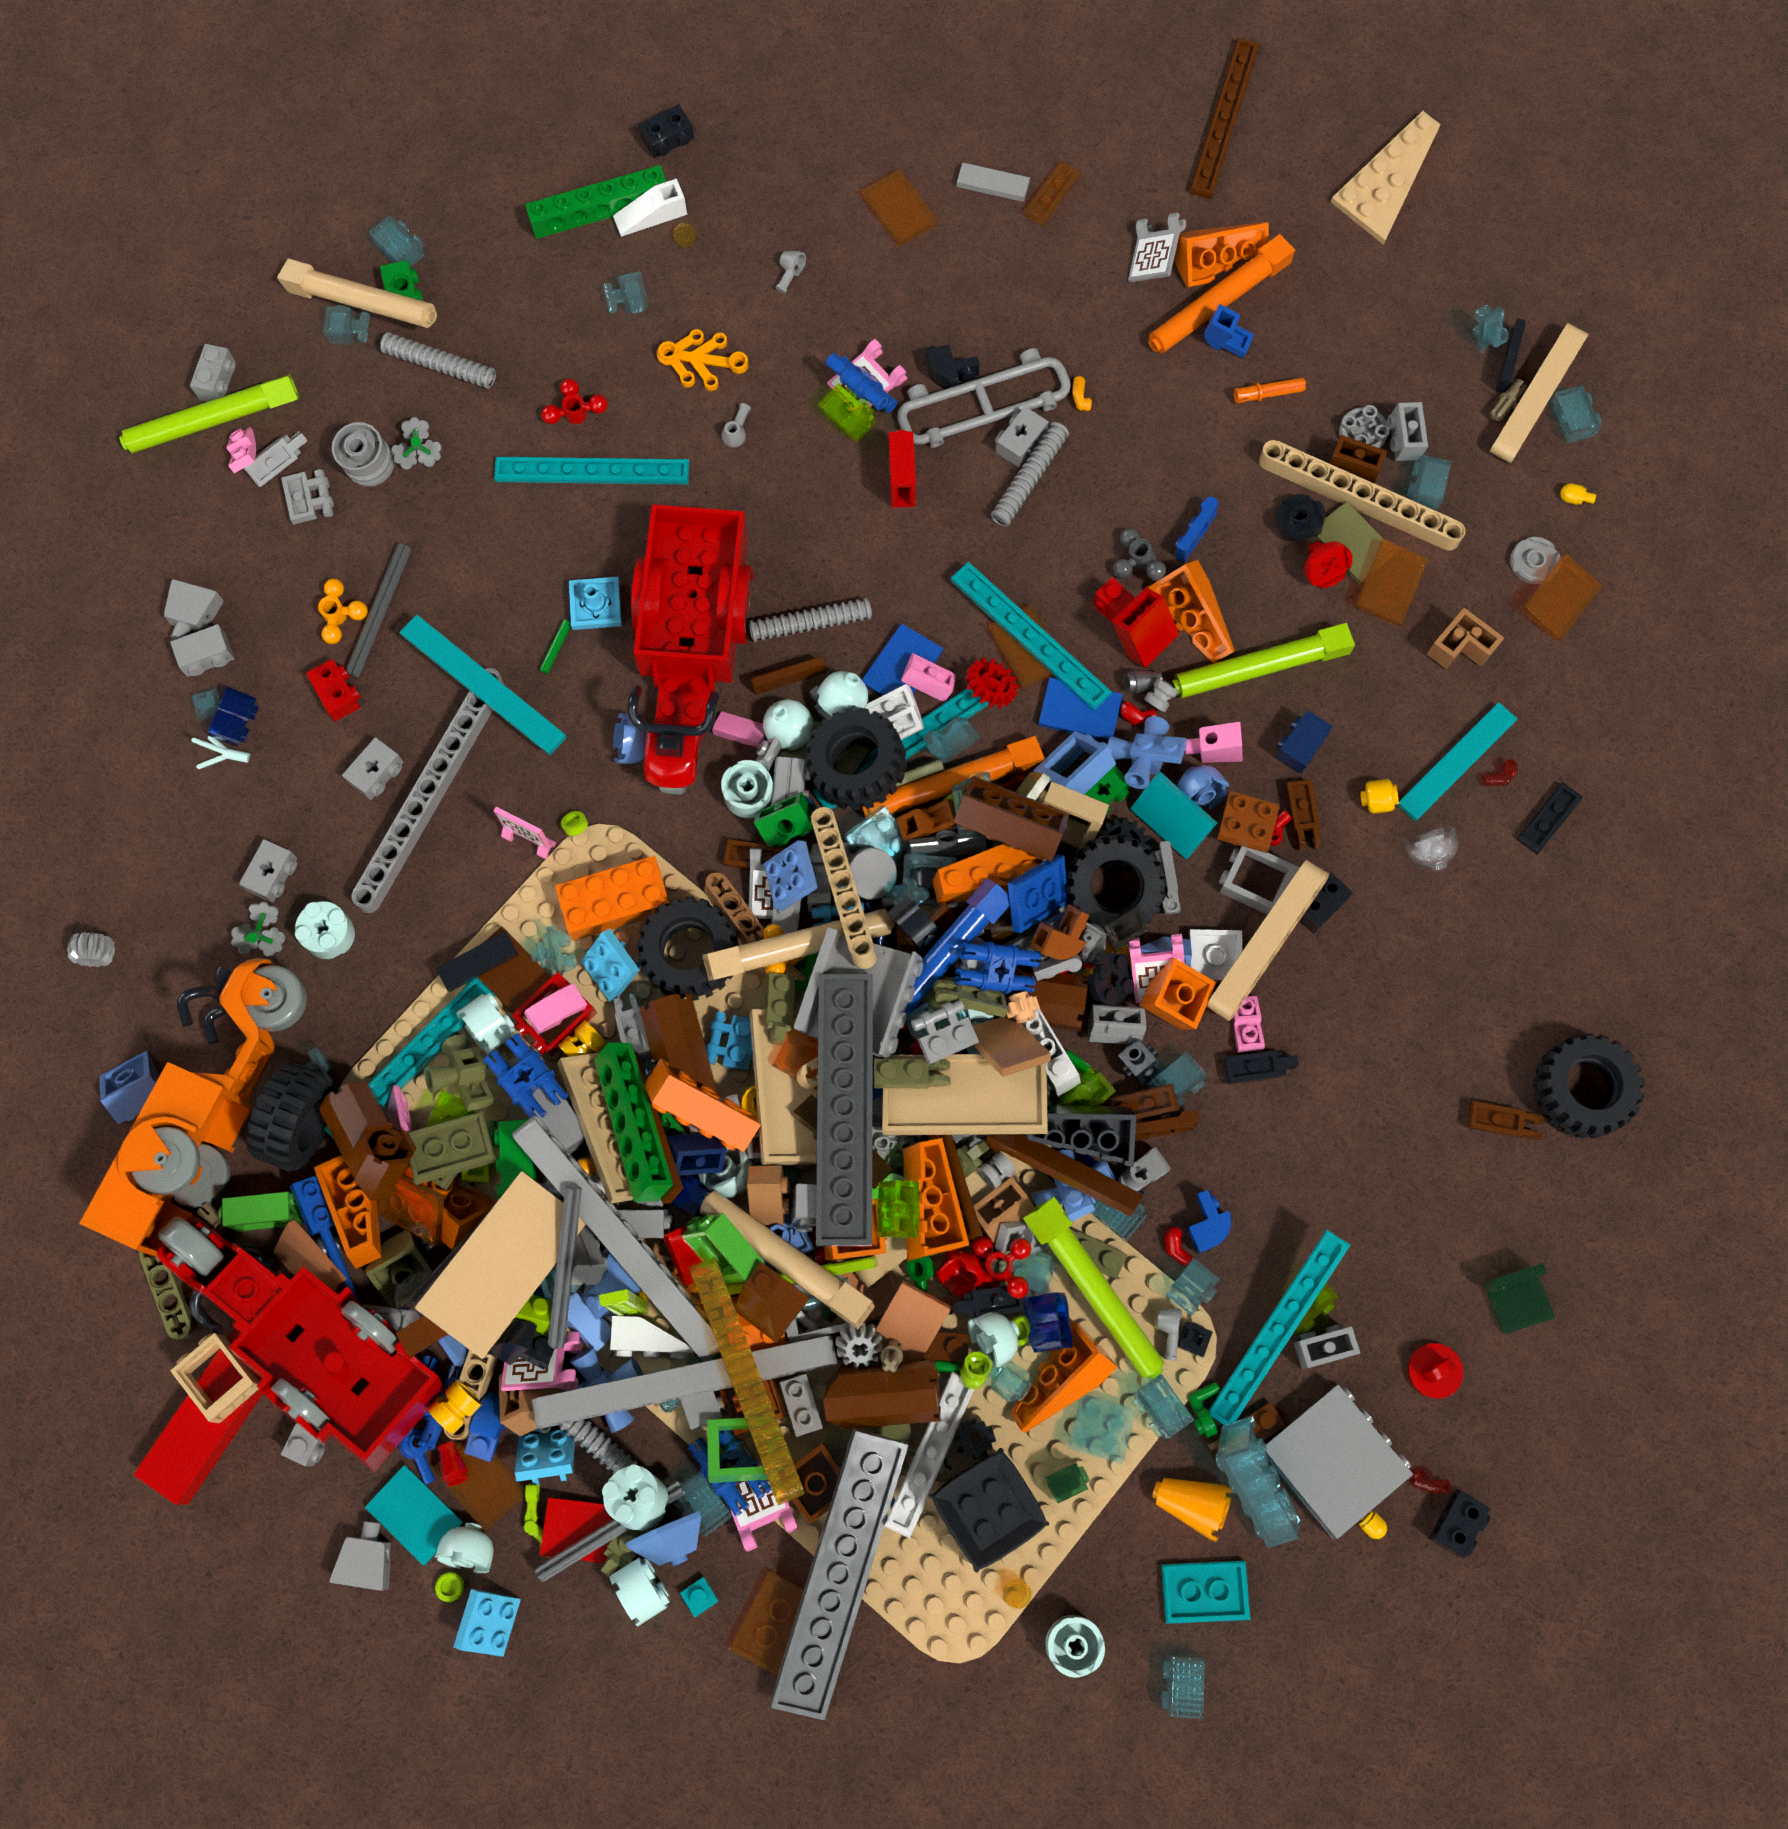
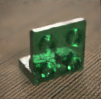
M1543 1263L1483 1283L1503 1334H1509L1555 1318L1539 1277L1547 1274Z

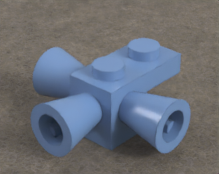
M1148 717L1145 720L1144 734L1137 733L1133 743L1111 736L1108 741V746L1113 751L1111 755L1114 761L1132 760V766L1125 775V781L1133 788H1147L1149 786L1150 774H1158L1163 762L1181 764L1187 747L1186 738L1165 736L1169 730V724L1161 717Z
M1061 1150V1151H1058V1152H1060V1153H1062V1154H1064V1155H1066V1156H1068V1157H1070V1158L1076 1160V1155H1075V1153H1074L1073 1151H1071V1150ZM1102 1159L1091 1167L1115 1180L1106 1160ZM1055 1178L1054 1181L1057 1187L1031 1193L1036 1207L1046 1200L1055 1197L1060 1205L1063 1203L1066 1214L1071 1222L1096 1210L1094 1203H1096L1095 1198Z
M594 1347L582 1351L570 1360L572 1365L586 1379L578 1384V1389L644 1375L634 1358H631L614 1373H612L610 1368L602 1371ZM628 1410L605 1415L610 1433L623 1429L634 1420V1417Z

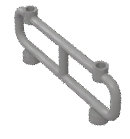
M1032 348L1020 355L1023 365L932 394H928L924 384L911 387L907 392L910 401L904 403L898 410V422L901 430L912 431L907 419L909 411L975 390L984 415L940 429L937 427L932 428L922 435L913 433L914 444L929 443L931 448H934L944 443V437L1013 416L1016 412L1020 413L1024 406L1030 410L1042 406L1045 412L1055 409L1057 407L1056 401L1065 398L1071 388L1070 379L1062 362L1052 357L1041 358L1038 350ZM1045 367L1055 369L1061 383L1060 390L1055 392L1047 391L1037 398L993 411L984 387Z

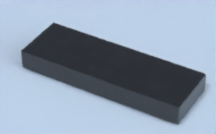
M1517 318L1511 329L1496 392L1504 393L1511 382L1526 320Z
M1562 782L1516 840L1538 855L1583 796Z
M505 931L437 967L436 970L447 991L450 993L515 958L519 954L508 933Z

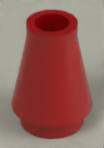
M447 1442L440 1445L438 1450L440 1453L442 1481H445L448 1487L465 1482L468 1479L467 1473L469 1469L456 1449L455 1443Z

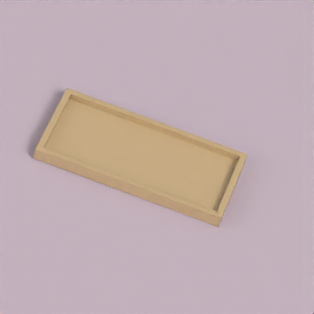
M752 1009L749 1013L757 1113L761 1124L759 1127L762 1165H817V1140L814 1139L813 1132L793 1116V1111L811 1094L818 1099V1086L806 1089L797 1080L798 1070L809 1061L818 1057V1038L802 1034L793 1028L799 1010H793V1025L791 1026V1031L786 1032L785 1041L782 1042L781 1046L771 1044L772 1029H766V1025H764L765 1009ZM818 1068L811 1073L808 1072L805 1075L806 1078L810 1079L816 1076Z
M953 1054L943 1058L950 1061V1068L948 1070L929 1071V1077L932 1075L949 1076L951 1084L948 1086L928 1087V1089L883 1088V1135L1048 1133L1046 1063L1002 1077L981 1054ZM890 1055L889 1059L926 1058L924 1055Z
M521 1171L414 1308L483 1359L557 1263L564 1203ZM580 1216L577 1235L586 1225Z

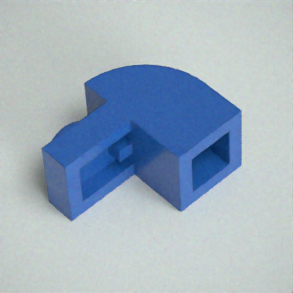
M1219 304L1213 311L1204 332V337L1212 348L1219 351L1222 347L1243 358L1247 353L1254 334L1237 326L1240 314Z
M1208 1190L1196 1195L1206 1220L1187 1229L1197 1254L1218 1246L1227 1237L1231 1227L1229 1211L1218 1214L1217 1210L1220 1209L1218 1200L1214 1194L1210 1195Z
M489 1392L481 1401L482 1406L474 1414L469 1427L470 1435L464 1453L491 1462L494 1458L500 1435L506 1426L500 1423L499 1395Z

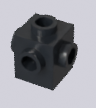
M1139 1039L1127 1045L1123 1052L1118 1055L1124 1063L1121 1066L1122 1070L1130 1079L1135 1076L1144 1087L1164 1071L1156 1059L1159 1054L1149 1043L1144 1046Z
M977 1418L962 1422L963 1428L957 1430L959 1436L954 1437L958 1452H964L965 1457L972 1456L973 1461L989 1456L987 1450L993 1449L992 1442L996 1441L992 1426H986L985 1421L978 1423ZM974 1433L979 1434L981 1437V1441L977 1445L972 1444L970 1441V1437Z

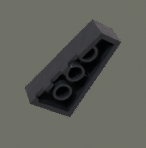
M1047 1105L1048 1133L1025 1134L1027 1140L1057 1148H1066L1076 1153L1089 1154L1100 1157L1103 1160L1116 1161L1126 1166L1134 1167L1136 1113L1131 1107Z

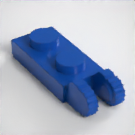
M1209 496L1202 502L1199 516L1192 518L1185 536L1181 535L1178 538L1175 548L1177 549L1176 559L1185 562L1215 519L1218 501L1215 497Z

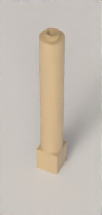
M287 259L277 277L287 292L309 299L314 295L425 328L430 327L437 318L435 307L431 303L318 272L311 265Z
M885 909L864 914L872 939L891 934L895 923ZM841 920L704 954L702 957L708 980L711 981L819 953L828 927L836 929L845 935Z
M717 1191L707 1192L699 1202L700 1214L706 1216L710 1213L712 1215L724 1213L762 1259L826 1304L834 1313L856 1329L861 1327L875 1308L869 1298L848 1283L839 1280Z

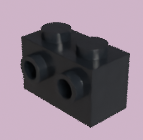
M679 104L638 124L641 139L654 159L659 156H665L672 149L680 145L685 146L694 139L693 125Z
M1330 872L1327 881L1300 919V922L1315 934L1351 897L1353 892Z
M1454 1490L1428 1539L1459 1558H1465L1466 1555L1470 1556L1477 1545L1475 1538L1479 1530L1483 1531L1489 1523L1490 1516H1488L1491 1508L1462 1490Z

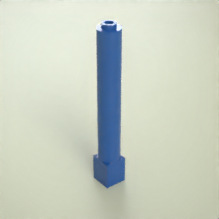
M986 878L966 901L969 906L922 959V973L919 977H916L913 986L915 988L913 1000L907 1004L905 1010L906 1018L933 988V983L937 979L940 980L960 957V950L965 951L964 948H960L963 942L971 944L989 922L994 924L1010 906L1009 895L997 883Z

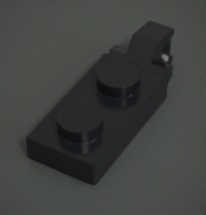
M1276 1050L1225 1057L1223 1059L1228 1085L1280 1078L1281 1076H1286V1070L1296 1069L1299 1066L1297 1055L1283 1057V1053Z
M1007 1285L967 1292V1294H962L963 1302L948 1304L951 1306L950 1315L965 1313L966 1319L978 1318L989 1312H998L1003 1315L1025 1311L1023 1297L1017 1299L1010 1296L1007 1291Z

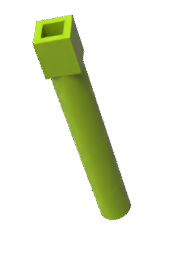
M287 374L122 430V436L119 438L125 450L129 449L131 453H135L268 408L271 409L298 400L300 396L291 374Z
M1347 623L1319 630L1314 636L1175 674L1171 685L1179 690L1177 695L1182 699L1320 659L1324 662L1345 656L1352 652L1355 643Z
M1055 1197L1039 1204L1023 1217L1041 1245L1045 1243L1049 1245L1142 1378L1149 1377L1151 1380L1163 1372L1164 1360L1069 1228L1073 1222L1070 1221Z

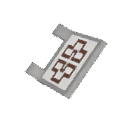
M1178 212L1169 214V230L1154 232L1155 227L1153 225L1147 226L1148 220L1146 218L1137 221L1138 239L1129 273V282L1170 276L1179 234L1186 227L1185 219L1178 220L1180 215Z
M751 848L749 908L756 918L773 919L774 903L765 867L761 863L762 849Z

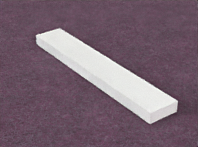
M951 1372L938 1402V1406H941V1420L929 1422L884 1527L908 1538L911 1537L974 1391V1389L964 1386L960 1381L959 1375Z

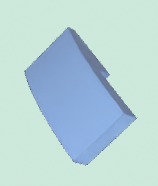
M576 1292L570 1296L567 1327L571 1332H579L585 1344L589 1348L594 1347L597 1352L611 1338V1327L603 1317L596 1320L585 1300Z

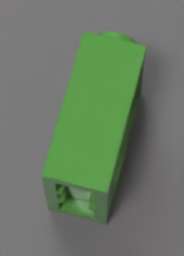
M289 1192L223 1198L222 1206L219 1208V1219L223 1226L238 1232L286 1227V1224L292 1220L297 1221L299 1225H303V1218L293 1194Z
M710 1213L706 1216L694 1217L686 1225L688 1229L681 1235L721 1284L747 1282L761 1262L765 1263L724 1213L713 1215Z
M775 1416L707 1420L709 1483L777 1479V1471L782 1470V1453H776V1442H781L780 1425H775ZM768 1428L769 1466L720 1469L719 1431Z

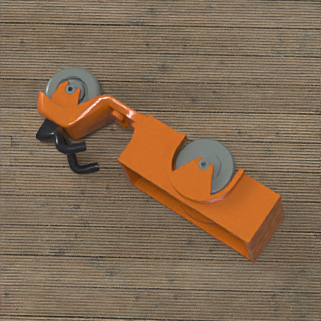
M256 958L247 960L238 965L233 972L217 966L214 977L217 988L213 986L194 987L182 992L178 997L177 1010L183 1027L193 1024L188 1007L190 1000L199 997H212L221 1004L208 1011L203 1019V1027L208 1044L219 1042L214 1021L227 1013L247 1039L237 1049L236 1060L224 1075L189 1072L167 1062L79 1224L135 1250L158 1257V1250L162 1242L158 1237V1233L173 1217L178 1216L184 1220L191 1217L199 1218L198 1215L184 1210L176 1203L188 1208H204L203 1204L206 1202L213 1204L225 1193L230 1182L229 1163L219 1150L207 1144L218 1146L233 1153L235 1148L232 1146L254 1107L249 1103L254 1094L253 1090L274 1052V1041L268 1031H281L295 1024L302 1016L307 1003L306 989L301 980L290 970L281 966H275L268 959Z

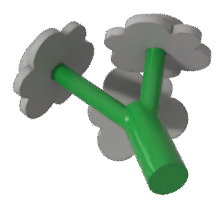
M412 417L410 421H404L401 425L404 431L403 437L410 439L412 445L407 447L403 442L399 445H394L391 448V453L394 455L393 461L396 464H400L403 469L408 470L412 465L417 464L415 456L418 453L420 455L418 461L422 464L424 463L427 467H432L435 461L441 458L439 452L442 446L439 442L427 440L425 445L421 444L422 438L426 439L429 436L427 431L429 424L425 420Z
M266 902L251 904L249 907L251 912L250 918L257 921L256 928L251 929L249 924H244L242 927H234L231 931L233 937L231 944L234 947H238L240 953L247 954L251 949H256L258 947L257 941L261 940L259 949L263 950L265 956L271 957L275 952L282 950L285 934L279 932L276 927H272L270 931L264 930L263 932H261L262 926L276 923L279 911L275 906H270Z

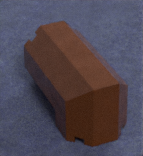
M1016 966L1014 975L1034 976L1036 984L1035 986L1030 985V987L1035 989L1033 993H1028L1029 997L1036 996L1040 1010L1050 1027L1080 1032L1082 1026L1080 1019L1081 1015H1084L1088 976L1064 973L1037 981L1033 968ZM1011 991L1008 994H1004L1007 1005L1010 1003L1009 997L1021 991Z
M673 994L650 1001V1008L648 1009L644 1005L640 1007L655 1066L660 1059H663L669 1063L668 1067L672 1072L678 1075L681 1070L697 1083V1087L700 1088L702 1085H706L718 1094L692 995L685 994L686 999H681L680 994Z
M366 1081L346 1083L340 1087L342 1091L335 1095L334 1091L326 1095L319 1111L355 1181L370 1201L388 1199L417 1148L407 1131L400 1129L398 1132L395 1130L394 1124L391 1123L378 1096Z
M935 1360L903 1362L898 1365L894 1373L891 1370L885 1372L882 1368L883 1364L869 1365L867 1368L863 1363H860L859 1367L855 1369L853 1362L847 1365L842 1363L837 1372L828 1380L823 1398L826 1421L844 1429L936 1422L941 1420V1406H938L937 1403L940 1399V1388Z

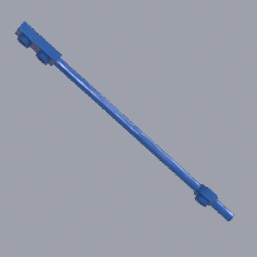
M317 1175L292 1184L290 1190L309 1235L320 1234L330 1260L346 1277L342 1289L344 1290L347 1286L360 1302L330 1231L331 1228L336 1226ZM412 1428L408 1441L402 1440L399 1443V1449L404 1457L415 1460L423 1482L427 1485L435 1481L425 1456L428 1450L429 1439L424 1448L421 1446L418 1448L414 1447L412 1440L417 1439L419 1441L423 1431Z

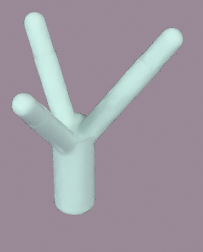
M211 735L208 736V740L213 744L197 738L191 739L193 743L222 754L197 764V769L225 759L245 763L249 761L250 753L228 749Z

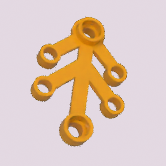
M694 329L687 337L676 344L666 341L657 349L659 362L663 365H671L680 376L681 384L687 388L695 384V377L692 372L685 369L681 361L690 362L704 380V386L709 391L716 390L719 383L718 378L712 375L705 365L730 368L736 374L744 373L749 366L748 358L742 352H735L729 358L708 355V353L716 348L723 349L727 346V337L724 333H716L711 340L701 345L704 342L703 332L699 329ZM699 335L701 337L700 339L695 340L693 339V336ZM719 338L724 339L722 343L716 342ZM692 344L701 345L692 352L684 351ZM668 352L673 353L671 356H665ZM737 363H742V364H743V365L740 366V367H736V366H735V364H737ZM691 377L692 380L686 382L684 381V378ZM713 380L715 384L708 385L707 382Z

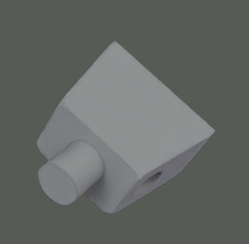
M172 579L164 611L166 620L172 626H175L171 635L172 638L176 640L189 635L190 631L198 632L209 627L224 602L217 591Z
M364 1521L361 1537H346L329 1583L380 1591L388 1590L391 1542L377 1540L381 1523Z

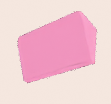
M912 653L901 681L940 701H946L953 691L956 674Z
M721 711L712 728L713 735L755 748H759L766 736L762 723Z
M395 1085L388 1102L389 1119L394 1124L393 1127L396 1131L399 1132L400 1129L411 1132L413 1129L407 1099L400 1087Z

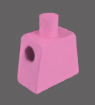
M1240 722L1199 728L1200 738L1186 739V754L1201 753L1202 763L1243 761Z

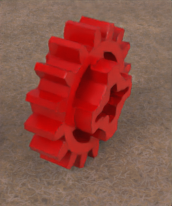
M983 658L981 661L975 660L973 665L970 666L966 672L965 681L969 683L967 689L974 691L972 697L978 696L981 704L986 701L990 708L996 704L998 709H1000L1003 705L1007 707L1018 694L1016 690L1019 688V685L1014 683L1017 678L1010 676L1011 669L1005 670L1003 668L1004 663L1001 662L997 665L995 659L992 658L988 662L986 658Z

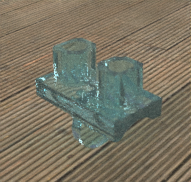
M1485 305L1475 311V319L1480 324L1473 329V336L1478 340L1477 349L1480 353H1483L1489 345L1499 347L1508 340V331L1503 328L1504 309L1500 306L1492 310L1489 306Z
M554 926L546 927V933L542 935L543 942H537V951L531 954L532 961H540L542 968H547L550 964L552 975L559 972L563 976L564 972L573 970L577 966L574 953L562 955L560 950L561 947H567L571 944L570 935L567 930L555 931Z

